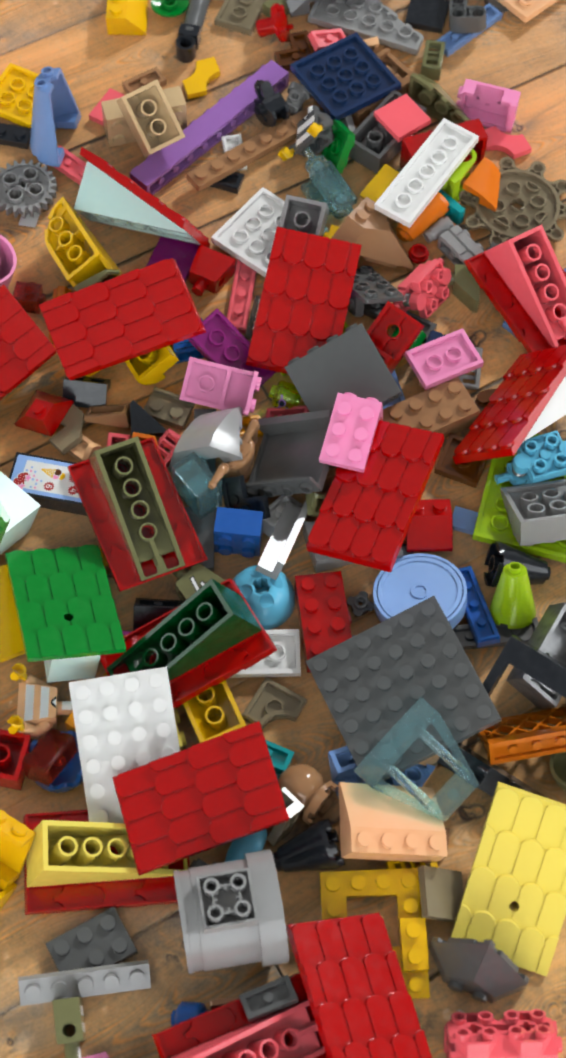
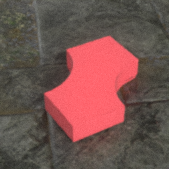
M496 126L485 129L488 135L486 151H501L512 159L531 153L532 148L523 134L509 135L500 131Z

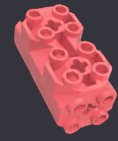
M541 1009L529 1011L507 1010L504 1012V1018L500 1021L494 1019L493 1014L489 1011L476 1013L454 1012L451 1015V1020L444 1026L443 1046L446 1058H558V1053H562L563 1050L562 1038L557 1036L556 1021L546 1017V1012Z

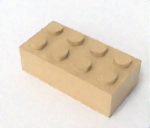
M181 86L162 89L183 131L187 127V108ZM119 98L101 102L104 131L109 147L136 142L116 102Z

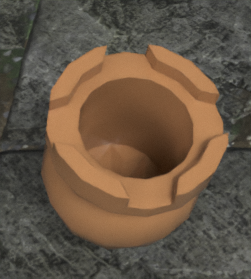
M296 764L288 767L281 773L278 779L280 789L285 787L305 806L301 812L304 813L302 820L310 827L316 823L313 820L317 816L322 819L336 799L332 796L334 791H339L338 785L332 780L324 784L322 775L314 767L307 764Z

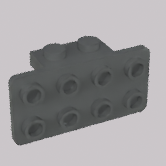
M361 266L360 269L356 270L348 311L355 317H363L364 304L403 301L404 295L371 266Z

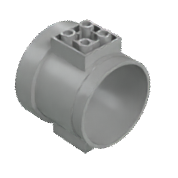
M271 849L244 853V859L192 867L183 871H173L189 974L261 962L262 967L289 963L284 910Z

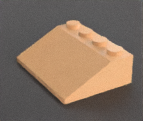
M348 782L338 783L341 858L436 863L447 857L446 830L433 788Z

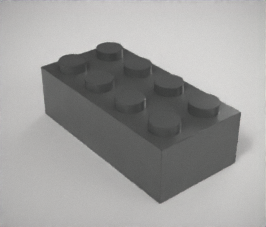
M393 90L374 111L403 96V94ZM415 102L426 114L427 108ZM373 111L353 132L356 135L355 144L351 148L348 157L377 174L385 163L388 165L400 152L402 141L398 143L377 121Z

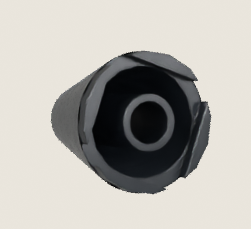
M495 541V543L490 545L484 564L488 565V573L484 572L486 586L497 587L504 566L511 562H519L527 568L530 585L544 584L550 578L551 568L548 567L546 561L499 541Z

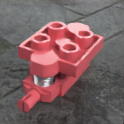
M438 258L433 261L428 260L425 264H420L397 286L398 291L404 295V300L393 302V304L405 313L411 309L412 311H418L420 318L428 319L450 296L448 284L451 281L452 275L449 268L443 267L445 264L443 262L445 261L442 258Z

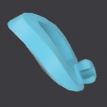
M264 829L234 840L229 847L225 862L244 859V853L262 851L267 839V830Z

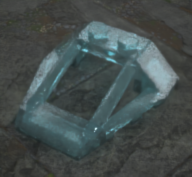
M422 697L402 716L354 770L371 788L444 822L479 785L440 713ZM431 723L452 754L426 731ZM418 737L455 771L453 776L432 799L394 765ZM387 772L413 797L381 780V778Z

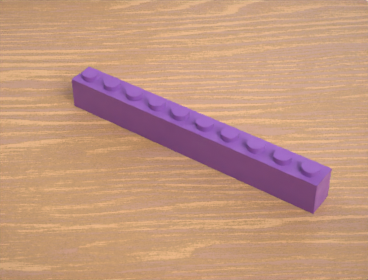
M273 60L269 61L266 65H262L256 73L248 76L241 85L233 88L227 96L221 98L212 108L207 109L198 119L193 120L183 130L184 138L149 155L140 165L135 166L130 172V179L146 192L154 195L219 143L221 136H227L255 114L254 99L257 98L254 84L257 80L269 81L273 90L281 93L289 86V72Z

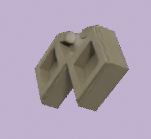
M72 404L60 423L65 428L49 439L51 444L63 455L67 454L82 441V429L85 425L84 413L74 404Z

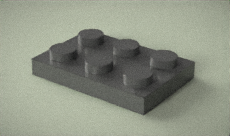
M114 906L45 943L58 971L119 964L138 953Z

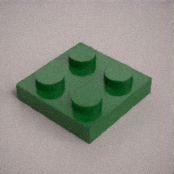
M333 119L334 141L322 150L320 158L335 173L342 174L348 164V156L355 144L356 135L341 121Z

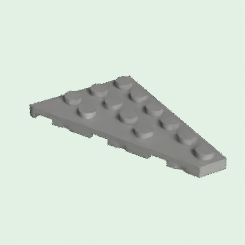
M345 0L315 1L308 15L309 23L328 29L342 28L343 32L348 35L357 32L362 39L378 36L381 45L413 55L418 54L424 40V36L421 33L415 31L410 24H405L398 19V15L388 6L383 5L380 0H365L364 3L349 6L346 5Z

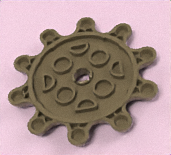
M503 157L500 159L499 171L501 177L498 206L495 212L479 204L480 198L470 192L463 190L459 194L460 202L463 205L471 206L476 210L473 215L466 218L465 224L467 228L472 231L482 228L492 233L489 238L490 246L492 242L501 244L539 225L543 226L548 239L552 242L557 243L564 237V231L558 227L557 221L566 220V204L562 203L559 199L561 195L566 193V180L560 179L553 182L546 180L543 176L546 166L542 162L535 161L528 169L521 170L516 167L512 158ZM518 203L522 207L518 210L512 204Z

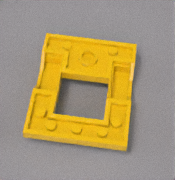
M418 868L319 872L322 920L347 917L346 898L396 896L400 946H392V949L396 952L408 994H410L412 999H429V959L425 918H422Z

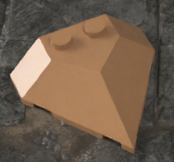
M368 197L347 216L332 236L333 239L362 245L360 256L364 257L365 261L393 268L402 266L406 267L409 272L415 270L386 215L375 210L374 204L376 202Z

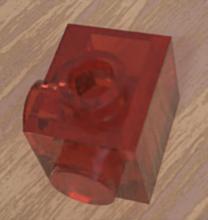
M16 281L13 292L15 299L27 313L40 314L39 304L46 302V294L43 293L42 285L34 282Z

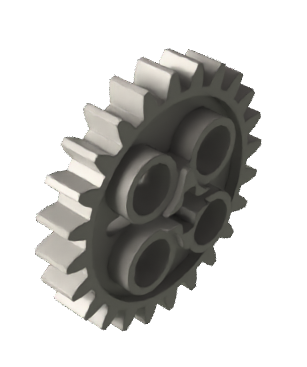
M22 159L21 164L14 160V165L11 166L9 163H6V169L0 167V212L6 210L7 216L13 212L14 218L22 214L23 219H25L26 214L34 217V212H37L41 215L42 208L48 210V204H54L53 198H57L56 192L58 189L56 177H53L52 171H48V166L41 167V162L34 165L32 159L29 163H26L25 159Z

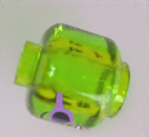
M284 380L279 381L277 386L272 385L268 397L272 398L271 404L273 407L291 409L294 406H298L301 399L295 385Z

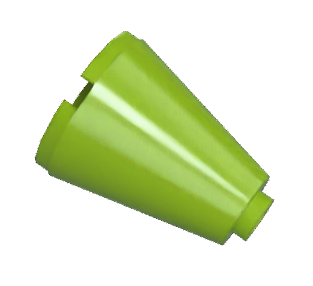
M511 562L505 565L489 607L496 625L500 626L502 623L508 625V629H520L529 626L532 623V619L536 616L527 568L519 562Z

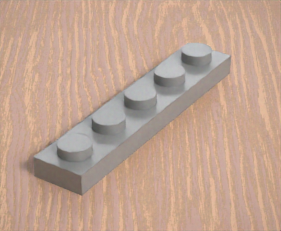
M141 960L18 977L20 1006L52 1002V1000L72 997L83 998L151 988L149 961Z

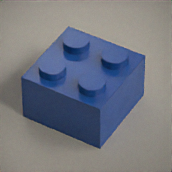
M217 507L214 525V552L222 555L238 554L246 558L260 557L263 535V512Z

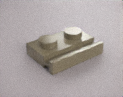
M154 387L144 410L157 422L183 431L195 404L179 400L180 395Z

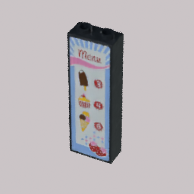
M20 452L16 453L9 479L41 505L40 508L87 516L67 468L70 465L76 464V462Z

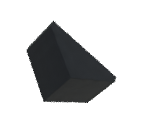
M132 400L130 403L131 435L133 432L161 437L166 432V429Z

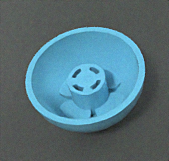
M257 565L247 567L233 578L238 589L265 630L274 629L282 625L291 616L295 607V591L291 581L282 571L277 580H274L255 571Z

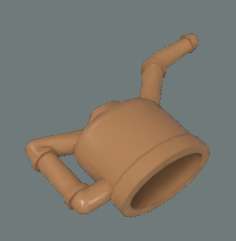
M252 419L244 435L240 436L242 439L240 452L242 453L243 460L221 463L208 483L209 489H215L222 478L244 475L246 481L250 477L254 466L255 444L258 442V430L260 428L257 419Z

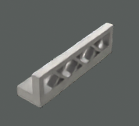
M306 500L302 508L287 501L255 571L277 580L308 513Z

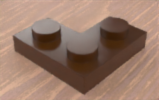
M307 30L288 34L291 49L274 52L276 63L286 71L290 70V64L315 52L308 38Z

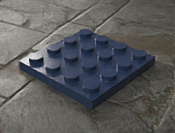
M357 32L290 64L292 73L332 120H341L387 97L393 90L399 91L402 85Z

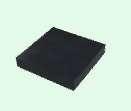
M411 0L405 24H410L412 28L442 34L450 1Z

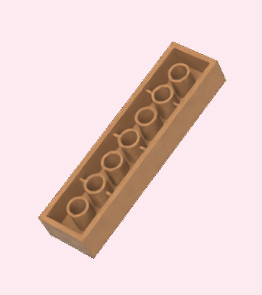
M456 377L383 409V421L428 430L433 433H442L444 438H447L450 433L456 434L469 428L479 416L480 410L459 377ZM329 466L321 493L329 490L338 467Z

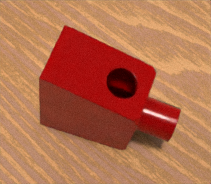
M200 244L189 270V280L193 285L191 288L192 293L199 297L203 295L205 290L214 294L218 293L235 274L236 259Z

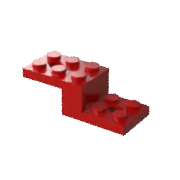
M388 301L367 330V333L392 374L404 357L405 351H408L425 326ZM392 326H398L399 333L396 337L389 336L388 332Z

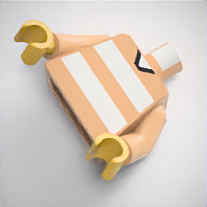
M16 663L12 667L15 671L10 674V678L12 681L21 679L22 683H19L17 715H12L8 719L7 723L12 724L8 728V732L10 734L18 732L31 735L33 738H39L49 731L58 728V715L71 714L73 711L72 702L59 701L58 689L49 685L29 672L26 673V667L22 663Z

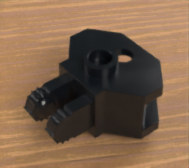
M257 80L254 84L257 98L254 99L256 118L263 126L269 127L275 126L277 119H289L291 111L283 96L273 90L269 81Z

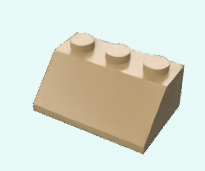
M158 80L116 100L144 158L185 137Z

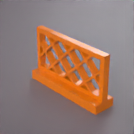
M566 706L503 717L501 722L487 728L494 729L493 731L485 729L477 733L487 751L490 765L566 752ZM559 716H565L563 719L556 718ZM549 723V724H553V725H556V726H555V727H552V726H548L547 724ZM526 727V728H529V729H532V730H531V731H528V730H524V728ZM501 732H505V733H509V734H508V735H503V734H500V733H501Z

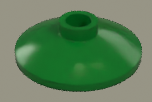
M150 0L153 11L163 17L179 16L189 6V0Z

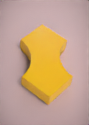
M215 57L196 61V70L193 75L182 80L188 99L207 95L208 84L220 76V69Z

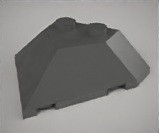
M433 937L429 945V950L443 982L448 983V987L456 992L464 990L472 994V998L479 1002L486 1003L489 1001L492 1003L524 990L530 980L526 975L518 973L519 967L503 951L497 950L495 948L496 944L492 940L485 939L484 942H478L476 939L448 938V941H445L439 937Z

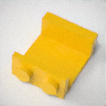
M0 810V887L5 890L19 879L36 833L8 815L5 811Z

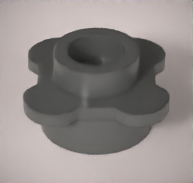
M360 591L358 595L350 596L347 599V604L351 606L353 614L357 617L365 615L368 611L374 609V603L369 601L368 593L365 591Z

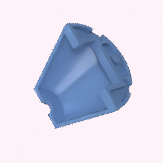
M47 66L41 69V74L34 81L30 149L33 156H36L39 162L48 166L60 167L65 152L64 148L57 146L56 130L57 128L76 129L82 116L61 68Z

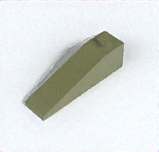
M412 73L410 75L408 96L413 101L427 108L426 114L438 122L445 118L454 124L470 120L434 80L422 74Z

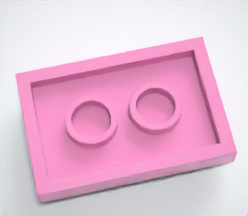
M463 328L405 351L406 360L425 390L483 367L484 361Z

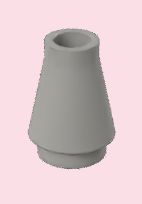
M448 216L445 218L441 217L428 230L423 232V236L427 243L438 240L439 236L445 231H449L454 224Z

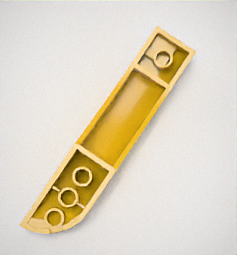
M62 197L52 208L48 216L50 221L44 235L47 249L66 280L74 288L77 284L105 269L119 270L66 198ZM169 345L127 360L125 363L138 383L152 385L165 379L164 373L179 360L172 350L173 347Z

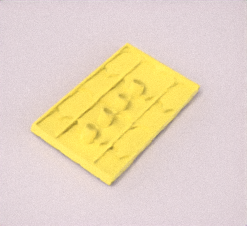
M498 782L450 938L476 939L478 942H484L485 939L492 940L496 944L495 948L503 951L518 967L547 977L566 916V804Z

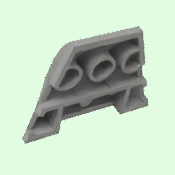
M241 407L205 413L195 418L178 440L168 470L170 472L189 469L191 462L218 457L224 463L243 460L242 453L240 452V445H242V439L240 438V430L242 429Z

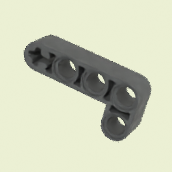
M450 0V30L454 33L483 32L486 29V9L482 6H468V0Z

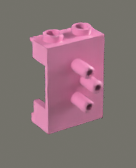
M466 79L464 86L459 87L457 98L460 100H457L456 104L470 120L479 118L483 127L490 128L496 126L500 131L511 134L521 92Z

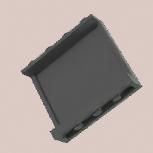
M357 323L352 324L345 329L346 332L342 335H334L328 338L326 344L321 347H312L307 351V355L302 358H293L288 362V366L285 367L309 412L330 409L333 411L338 393L350 392L360 398H376L379 402H382L383 406L402 396L400 388L362 323L359 325Z
M331 409L258 419L259 430L264 435L249 482L245 483L248 497L267 495V497L291 496L293 494H310L323 490L330 465L319 463V457L332 415Z

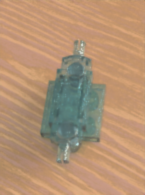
M311 148L305 149L303 153L308 159L305 163V169L309 173V181L301 184V191L307 199L327 203L330 209L328 216L332 214L338 219L346 217L354 210L351 205L357 203L356 195L331 160L327 161L324 155L316 156Z

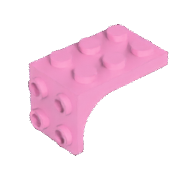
M189 357L179 400L219 410L241 407L242 415L248 416L249 412H254L257 399H253L254 391L259 392L262 378L258 377L259 372L238 369Z
M350 392L338 393L320 453L319 463L364 473L379 420L383 421L382 402L372 397L360 398Z

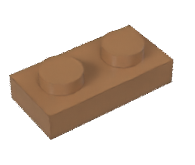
M154 67L122 82V87L128 94L155 80H158L161 87L166 86L167 81L160 70Z

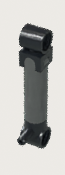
M190 0L184 23H181L178 38L176 39V57L180 62L189 63L196 57V50H198L201 41V30L210 0Z

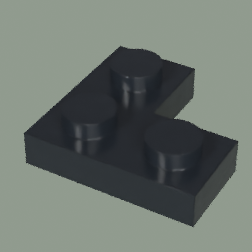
M244 475L226 477L220 480L225 508L262 511L263 519L271 517L267 495L247 496Z

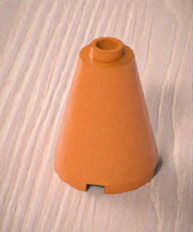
M438 192L410 228L398 223L396 227L398 238L404 242H412L447 214L450 208H447L449 203L446 198Z

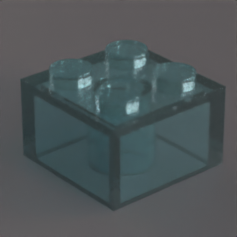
M193 452L172 466L173 483L178 494L200 520L216 510L217 507L222 506L223 482L220 480L217 487L213 490L208 488V483L214 474L209 470V466L203 457L199 458Z

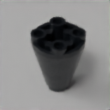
M330 819L318 821L277 848V851L272 853L277 871L337 869L345 865V859L341 858V850L339 851L337 846L339 838L335 828L333 829Z

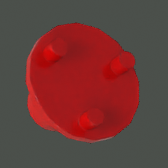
M273 4L271 16L256 21V29L261 38L276 34L282 43L288 42V34H290V30L294 29L293 24L288 23L283 4Z

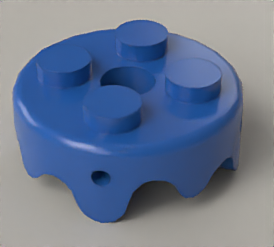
M51 730L43 738L32 741L29 748L28 768L33 780L42 789L49 792L62 793L76 788L83 782L76 732L72 730L67 732ZM61 757L66 760V764L62 768H55L53 766V761L56 758Z

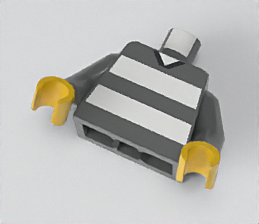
M318 106L308 107V114L297 124L296 142L289 149L287 146L283 147L277 155L283 161L296 154L313 159L334 141L331 117L326 113L320 112Z

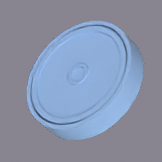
M416 553L397 558L392 571L381 570L373 586L374 609L380 622L435 596L453 629L463 618L467 607V585L464 576L453 563L432 554Z

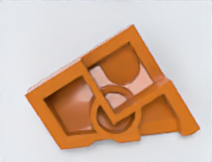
M484 157L465 180L462 189L479 197V204L495 212L498 206L501 173L492 161Z

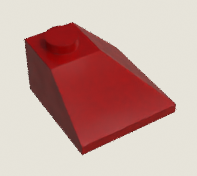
M36 390L14 424L17 427L52 437L71 408L73 401Z

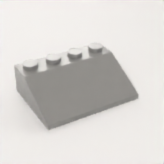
M566 479L501 488V495L513 535L520 546H532L539 543H554L566 540Z

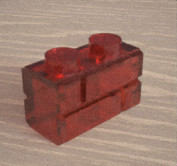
M53 728L45 736H41L36 747L23 758L22 765L26 777L50 786L78 752L74 737Z

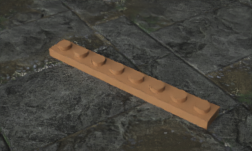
M308 107L187 173L186 179L200 192L296 139L297 124L308 114Z

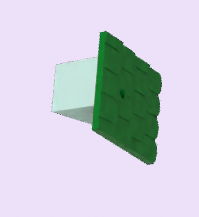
M98 545L64 546L57 549L40 548L33 551L16 550L5 553L27 662L44 661L47 683L95 678L101 655L126 652L120 621L118 620L114 599L112 598L106 569L104 568Z

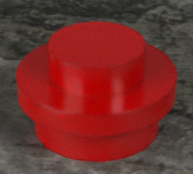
M414 244L408 251V257L413 263L422 264L428 260L429 251L423 244Z

